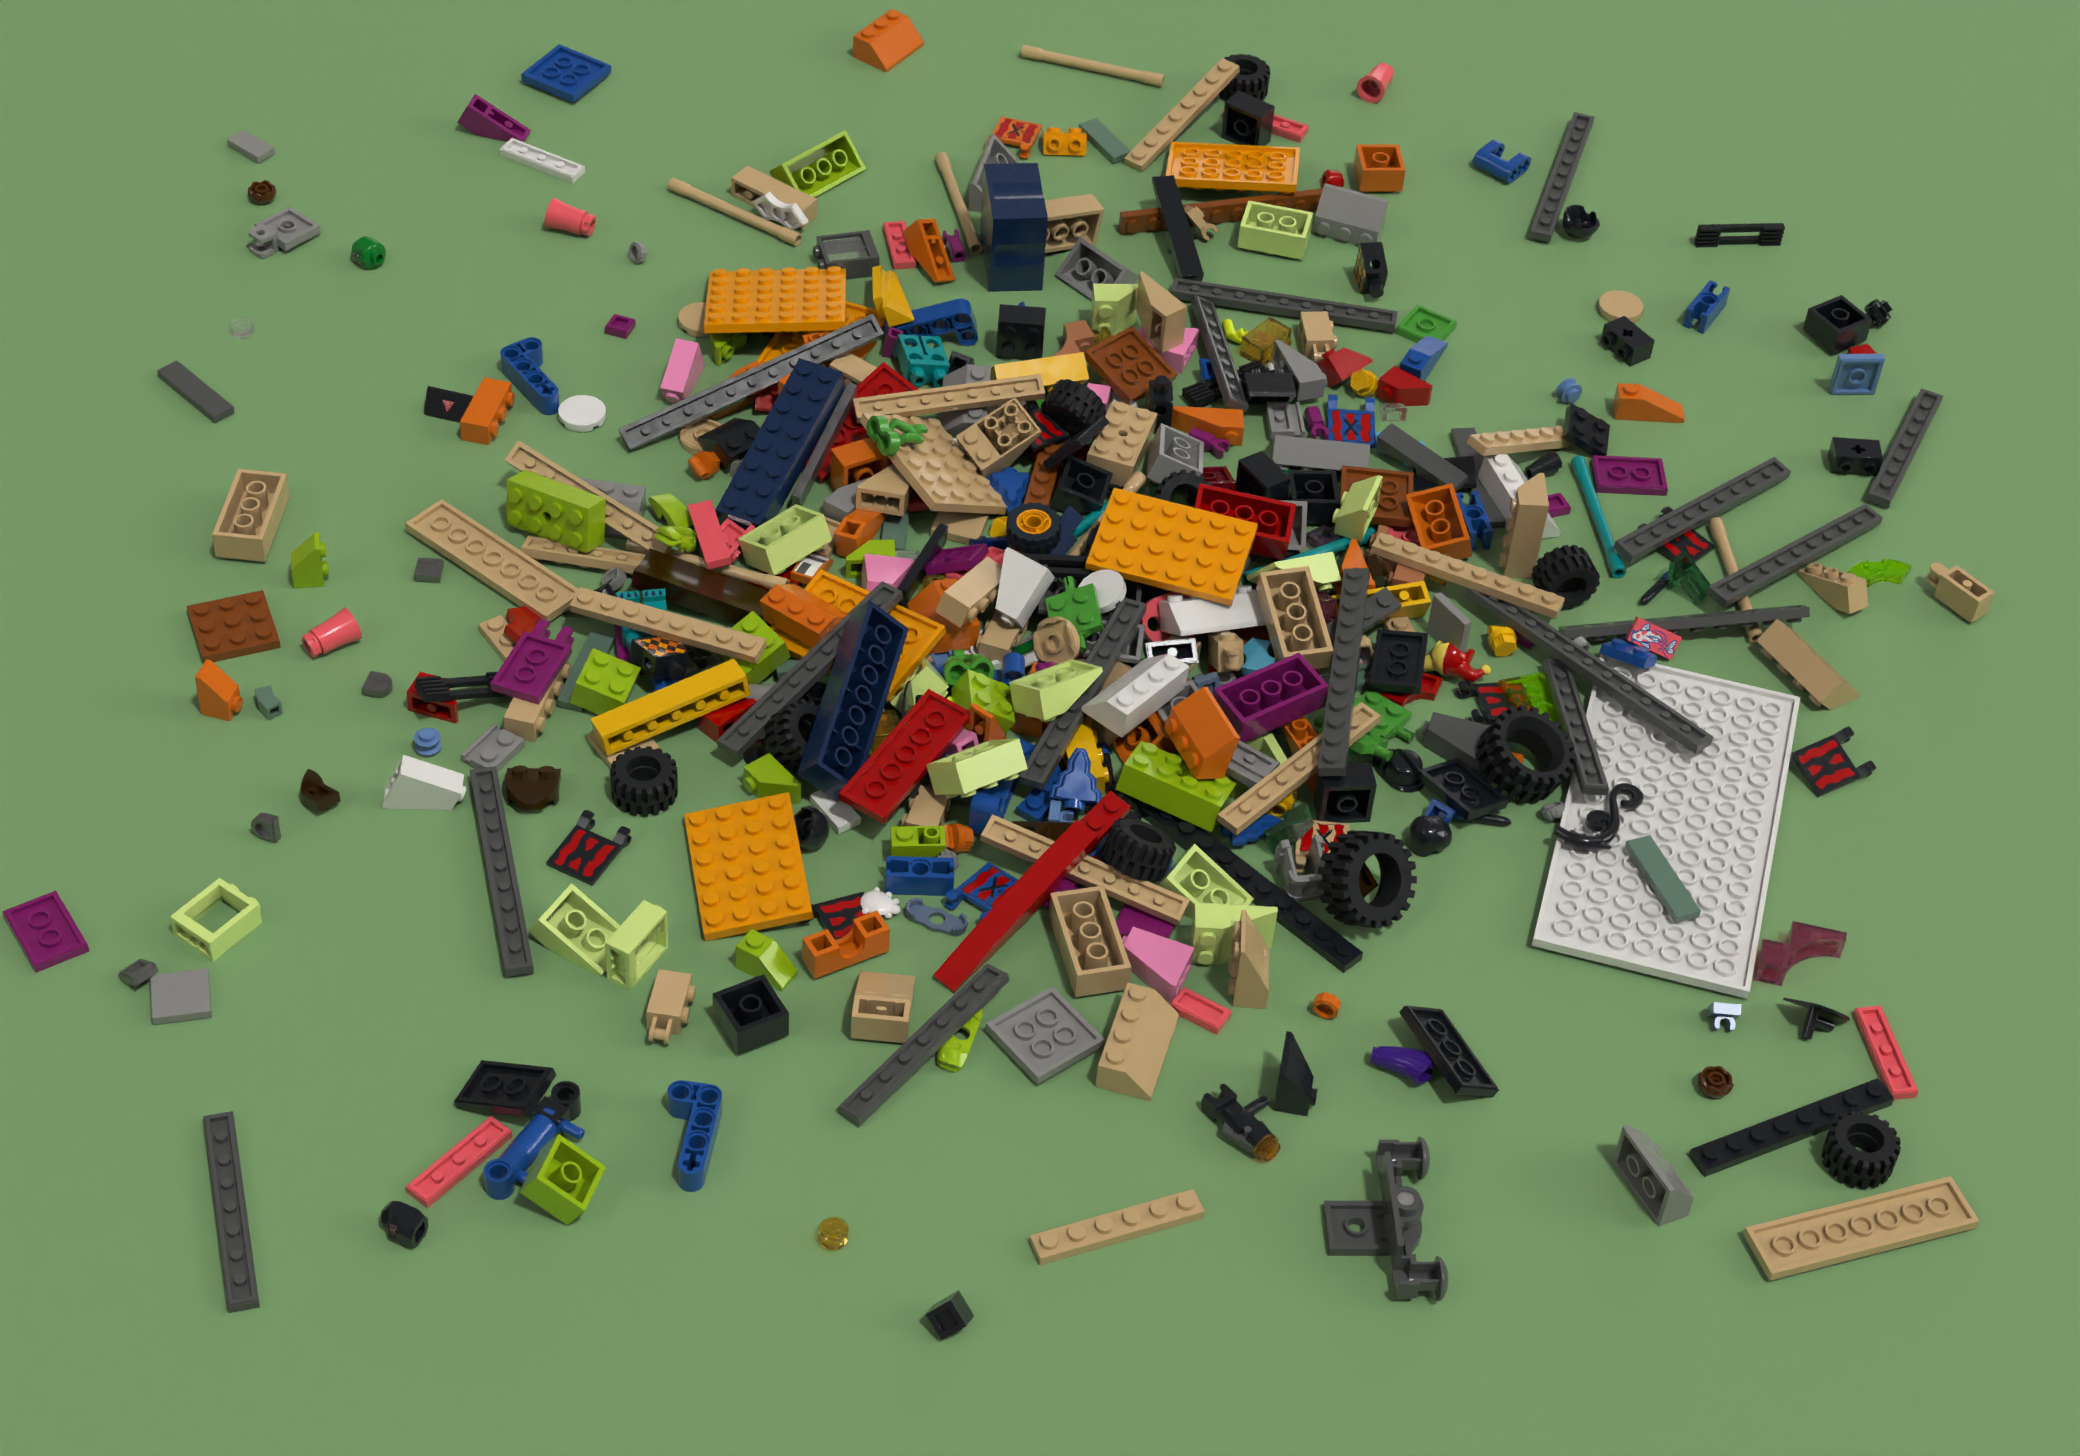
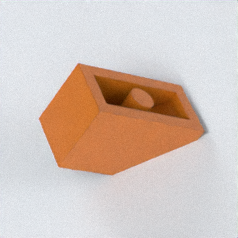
M206 659L195 676L201 714L231 721L235 713L241 710L243 704L239 685L214 662Z

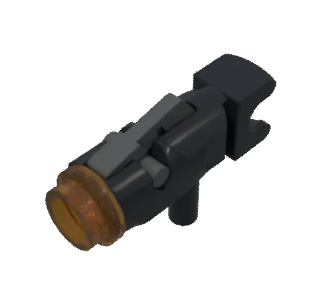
M1220 1084L1221 1092L1218 1098H1214L1209 1093L1204 1094L1201 1101V1110L1212 1122L1218 1120L1223 1125L1222 1134L1239 1144L1241 1148L1259 1160L1262 1159L1268 1162L1278 1154L1281 1148L1278 1138L1271 1133L1264 1122L1254 1117L1256 1112L1269 1105V1100L1266 1096L1262 1095L1243 1107L1236 1100L1237 1094L1226 1084Z

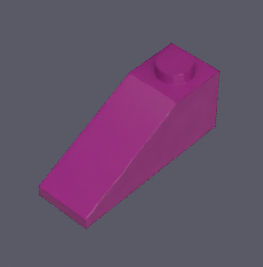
M477 94L473 96L457 122L476 135L506 142L511 138L524 142L531 131Z

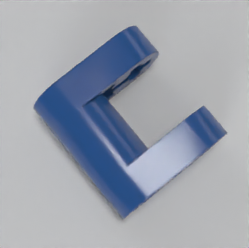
M1493 139L1477 151L1473 158V165L1510 184L1528 170L1531 158L1523 153H1518L1507 161L1501 158L1505 145Z

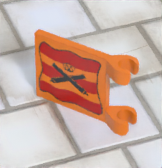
M1001 116L993 133L1002 143L1019 146L1021 149L1019 158L1028 159L1043 125Z

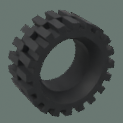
M1520 705L1517 709L1515 706L1509 707L1493 721L1480 736L1476 746L1479 749L1476 753V758L1483 761L1479 768L1481 772L1487 771L1489 774L1485 778L1489 784L1494 781L1498 785L1495 788L1501 793L1505 790L1508 792L1507 798L1511 800L1518 796L1521 803H1526L1529 799L1531 803H1537L1540 799L1544 800L1552 794L1570 775L1575 766L1572 763L1576 760V754L1571 753L1575 748L1573 742H1567L1566 739L1570 735L1567 730L1561 732L1559 727L1562 724L1558 720L1553 723L1549 720L1551 716L1549 713L1538 714L1539 708L1533 706L1527 711L1526 705ZM1507 742H1515L1526 747L1535 756L1540 772L1520 763L1510 751Z
M1352 830L1347 831V834L1337 836L1338 842L1329 843L1327 848L1331 852L1322 854L1320 860L1324 861L1325 864L1324 867H1318L1317 874L1322 875V881L1317 882V889L1324 891V894L1319 897L1321 903L1329 904L1325 908L1328 914L1335 915V920L1344 922L1347 925L1371 928L1388 927L1393 924L1392 920L1398 921L1403 917L1400 910L1408 911L1410 904L1407 902V899L1414 898L1416 891L1411 890V884H1417V876H1412L1411 870L1416 869L1415 862L1408 860L1412 853L1409 849H1403L1405 843L1401 839H1395V835L1385 832ZM1375 855L1380 868V885L1375 898L1368 904L1360 892L1359 875L1364 862L1370 856Z

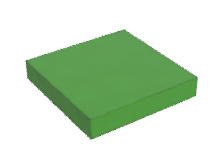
M1417 305L1396 327L1395 334L1416 343L1427 335L1444 341L1456 328L1457 321Z

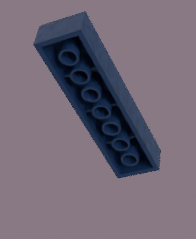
M801 358L798 359L715 509L720 526L729 518L741 528L747 530L751 524L757 528L778 515L846 387L843 372Z
M872 601L851 611L797 773L836 802L840 801L839 792L868 759L909 630Z

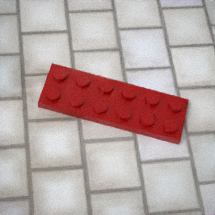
M883 362L857 385L856 398L919 389ZM853 406L831 449L869 438L864 426L861 423L857 424ZM815 447L813 448V450H812V452H811V454H810L808 460L806 461V463H805L803 469H805V467H806V465H807V463H808V461H809V459H810V457H811V455H812V453H813ZM831 450L816 478L821 483L831 475Z
M928 689L839 792V800L884 824L928 772L926 764L938 760L968 725L970 711Z

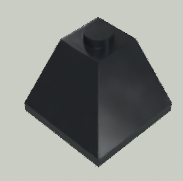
M1286 1031L1273 1111L1307 1116L1309 1105L1315 1106L1318 1089L1312 1088L1314 1076L1293 1033Z

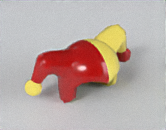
M1439 640L1433 646L1431 653L1425 657L1424 672L1437 671L1443 676H1456L1464 681L1473 683L1481 676L1490 674L1491 668L1486 664L1480 669L1472 668L1470 663L1475 653L1473 649H1468L1464 653L1451 642L1442 643Z

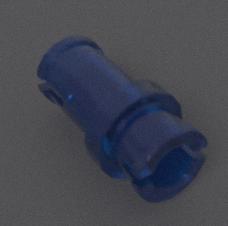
M1005 535L989 538L979 536L978 539L969 540V545L985 543L988 548L993 546L1003 550L1009 547Z

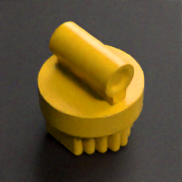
M1361 369V371L1358 370V372L1356 371L1351 375L1352 381H1350V386L1356 394L1361 397L1376 395L1378 378L1374 373Z
M1488 626L1487 634L1489 636L1487 640L1490 648L1494 650L1495 656L1507 657L1510 653L1517 650V637L1513 629L1505 626Z

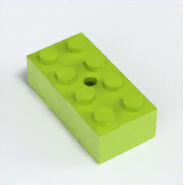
M523 470L507 479L506 524L584 553H588L604 543L606 498L528 470Z
M1140 741L1123 765L1116 790L1212 832L1218 824L1217 814L1229 805L1237 783L1231 781L1226 776L1217 779H1195L1184 759L1179 755L1161 750L1152 743Z

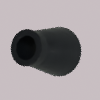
M1547 451L1531 465L1525 467L1526 475L1531 479L1538 473H1544L1545 476L1557 473L1562 468V461L1555 451Z

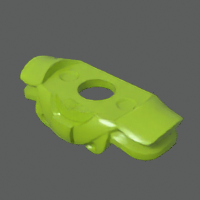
M661 526L656 529L658 532L654 536L655 539L669 546L679 545L678 550L680 552L692 553L698 547L696 533L691 528Z
M982 1008L960 1028L968 1032L969 1038L960 1040L953 1035L938 1050L937 1063L941 1068L951 1072H959L962 1069L982 1019Z

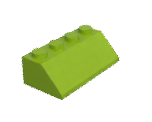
M844 130L769 172L773 178L812 197H816L860 173L866 167L847 131Z

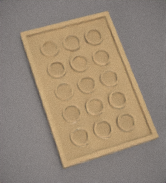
M862 414L859 422L865 429L871 416H885L888 423L893 418H896L908 424H924L928 432L921 433L924 438L922 444L903 443L900 445L896 455L888 456V458L931 511L1005 515L1007 506L1003 502L1002 496L993 489L989 480L979 472L978 467L965 455V451L956 444L953 437L946 432L938 419L933 417L920 418L917 416L901 417L896 414ZM894 428V430H893V431H896V432L898 433V435H901V434L904 433V432H902V431H900V430H898V429H896V428Z

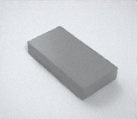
M245 130L227 139L229 147L256 163H260L275 154L274 147Z

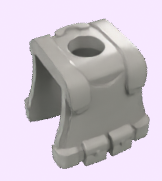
M1314 836L1307 858V865L1311 873L1309 875H1297L1289 839L1280 841L1279 845L1276 846L1273 858L1275 871L1283 879V891L1297 902L1320 899L1319 896L1324 894L1322 889H1317V882L1322 881V875L1317 874L1318 867H1324L1325 864L1324 861L1320 860L1324 853L1322 836ZM1314 885V886L1311 887V888L1303 889V888H1305V887H1307V886Z

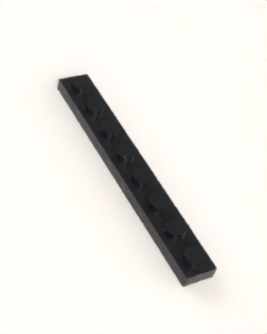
M1877 1078L1692 1148L1689 1157L1703 1176L1706 1177L1829 1130L1834 1119H1838L1839 1115L1843 1113L1848 1115L1850 1111H1855L1857 1114H1860L1861 1111H1865L1871 1114L1892 1105L1894 1098Z

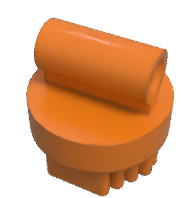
M713 451L698 452L687 461L693 473L700 479L712 477L720 468V459Z
M959 823L940 825L945 826L946 849L956 854L970 851L974 843L973 829Z

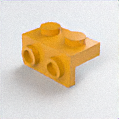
M1047 127V131H1042L1043 154L1086 155L1087 134L1082 132V128H1069V131H1060L1059 127Z

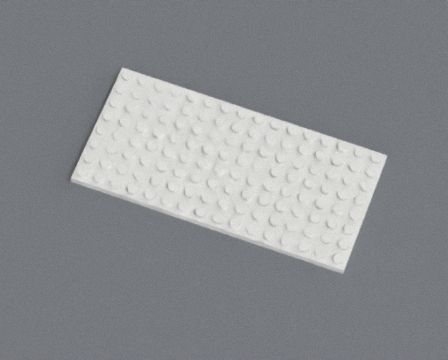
M1600 654V660L1713 736V740L1710 746L1695 754L1593 684L1586 718L1609 786L1607 796L1581 794L1573 768L1560 826L1568 831L1573 830L1580 834L1585 833L1586 835H1598L1605 831L1607 827L1604 824L1601 832L1588 829L1585 825L1586 816L1590 811L1602 810L1609 813V795L1617 784L1628 783L1638 787L1642 791L1644 799L1642 805L1638 808L1625 809L1620 805L1621 800H1630L1631 798L1625 794L1617 795L1620 826L1615 838L1608 844L1611 846V849H1575L1564 844V840L1557 837L1532 946L1748 999L1801 697L1660 664L1642 669ZM1651 835L1701 910L1698 918L1679 923L1673 921L1625 848L1628 840Z

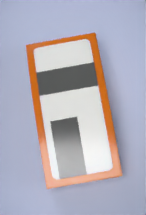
M810 553L792 569L791 580L808 585L821 569L826 572L829 571L833 565V559Z

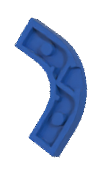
M1019 737L1025 761L1027 762L1036 746ZM1059 765L1056 767L1044 790L1033 788L1032 792L1017 806L1016 815L1027 821L1042 822L1049 815L1051 800L1048 798L1051 785L1057 783L1059 773H1061Z

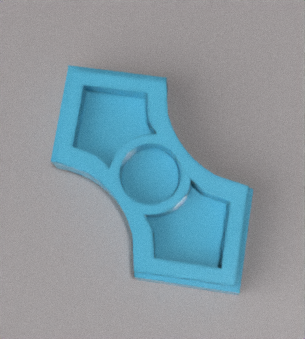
M1252 638L1243 645L1244 661H1246L1241 668L1243 675L1250 674L1277 662L1276 658L1270 656L1273 652L1271 641Z

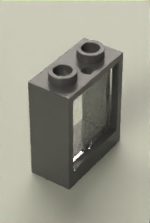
M870 230L817 236V245L813 246L814 258L818 259V268L826 270L831 266H838L841 269L846 268V279L872 276V267L879 266L880 257Z

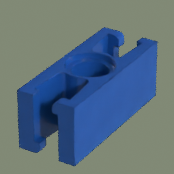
M1710 280L1687 308L1683 326L1691 328L1693 326L1691 322L1694 319H1698L1700 324L1697 332L1704 334L1725 308L1730 288L1724 286L1722 292L1719 295H1715L1713 291L1717 287V283Z
M1473 491L1470 493L1468 506L1464 505L1462 501L1464 498L1463 493H1456L1470 537L1471 550L1474 551L1476 549L1475 539L1477 536L1480 537L1483 543V550L1490 549L1494 531L1478 492Z
M886 856L885 893L891 892L892 895L945 896L949 890L954 889V858Z

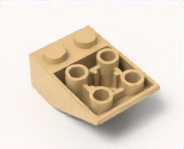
M1143 271L1139 272L1136 311L1147 341L1163 353L1183 343L1187 306Z
M1014 397L956 435L959 447L965 451V455L978 467L979 472L987 478L991 473L1000 472L1002 469L1009 467L1042 431L1016 397Z
M1242 910L1240 921H1235L1234 937L1237 939H1232L1231 956L1233 957H1229L1228 974L1233 978H1229L1228 995H1233V1007L1266 1009L1269 993V948L1247 911Z
M860 971L851 1016V1038L905 1043L908 1040L916 976Z

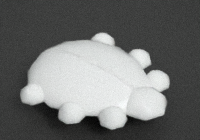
M875 887L872 891L866 892L861 897V912L867 914L878 911L880 915L891 918L892 914L901 912L900 906H898L899 899L895 898L892 900L891 892L884 893L880 891V888Z

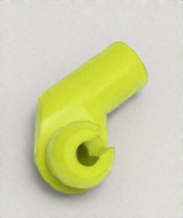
M1230 319L1222 322L1223 332L1227 339L1238 344L1246 342V339L1249 337L1246 329L1243 331V328H1239L1236 331Z

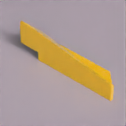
M881 265L872 267L873 301L879 318L886 317L889 327L913 321V314L896 273L893 271L885 272Z

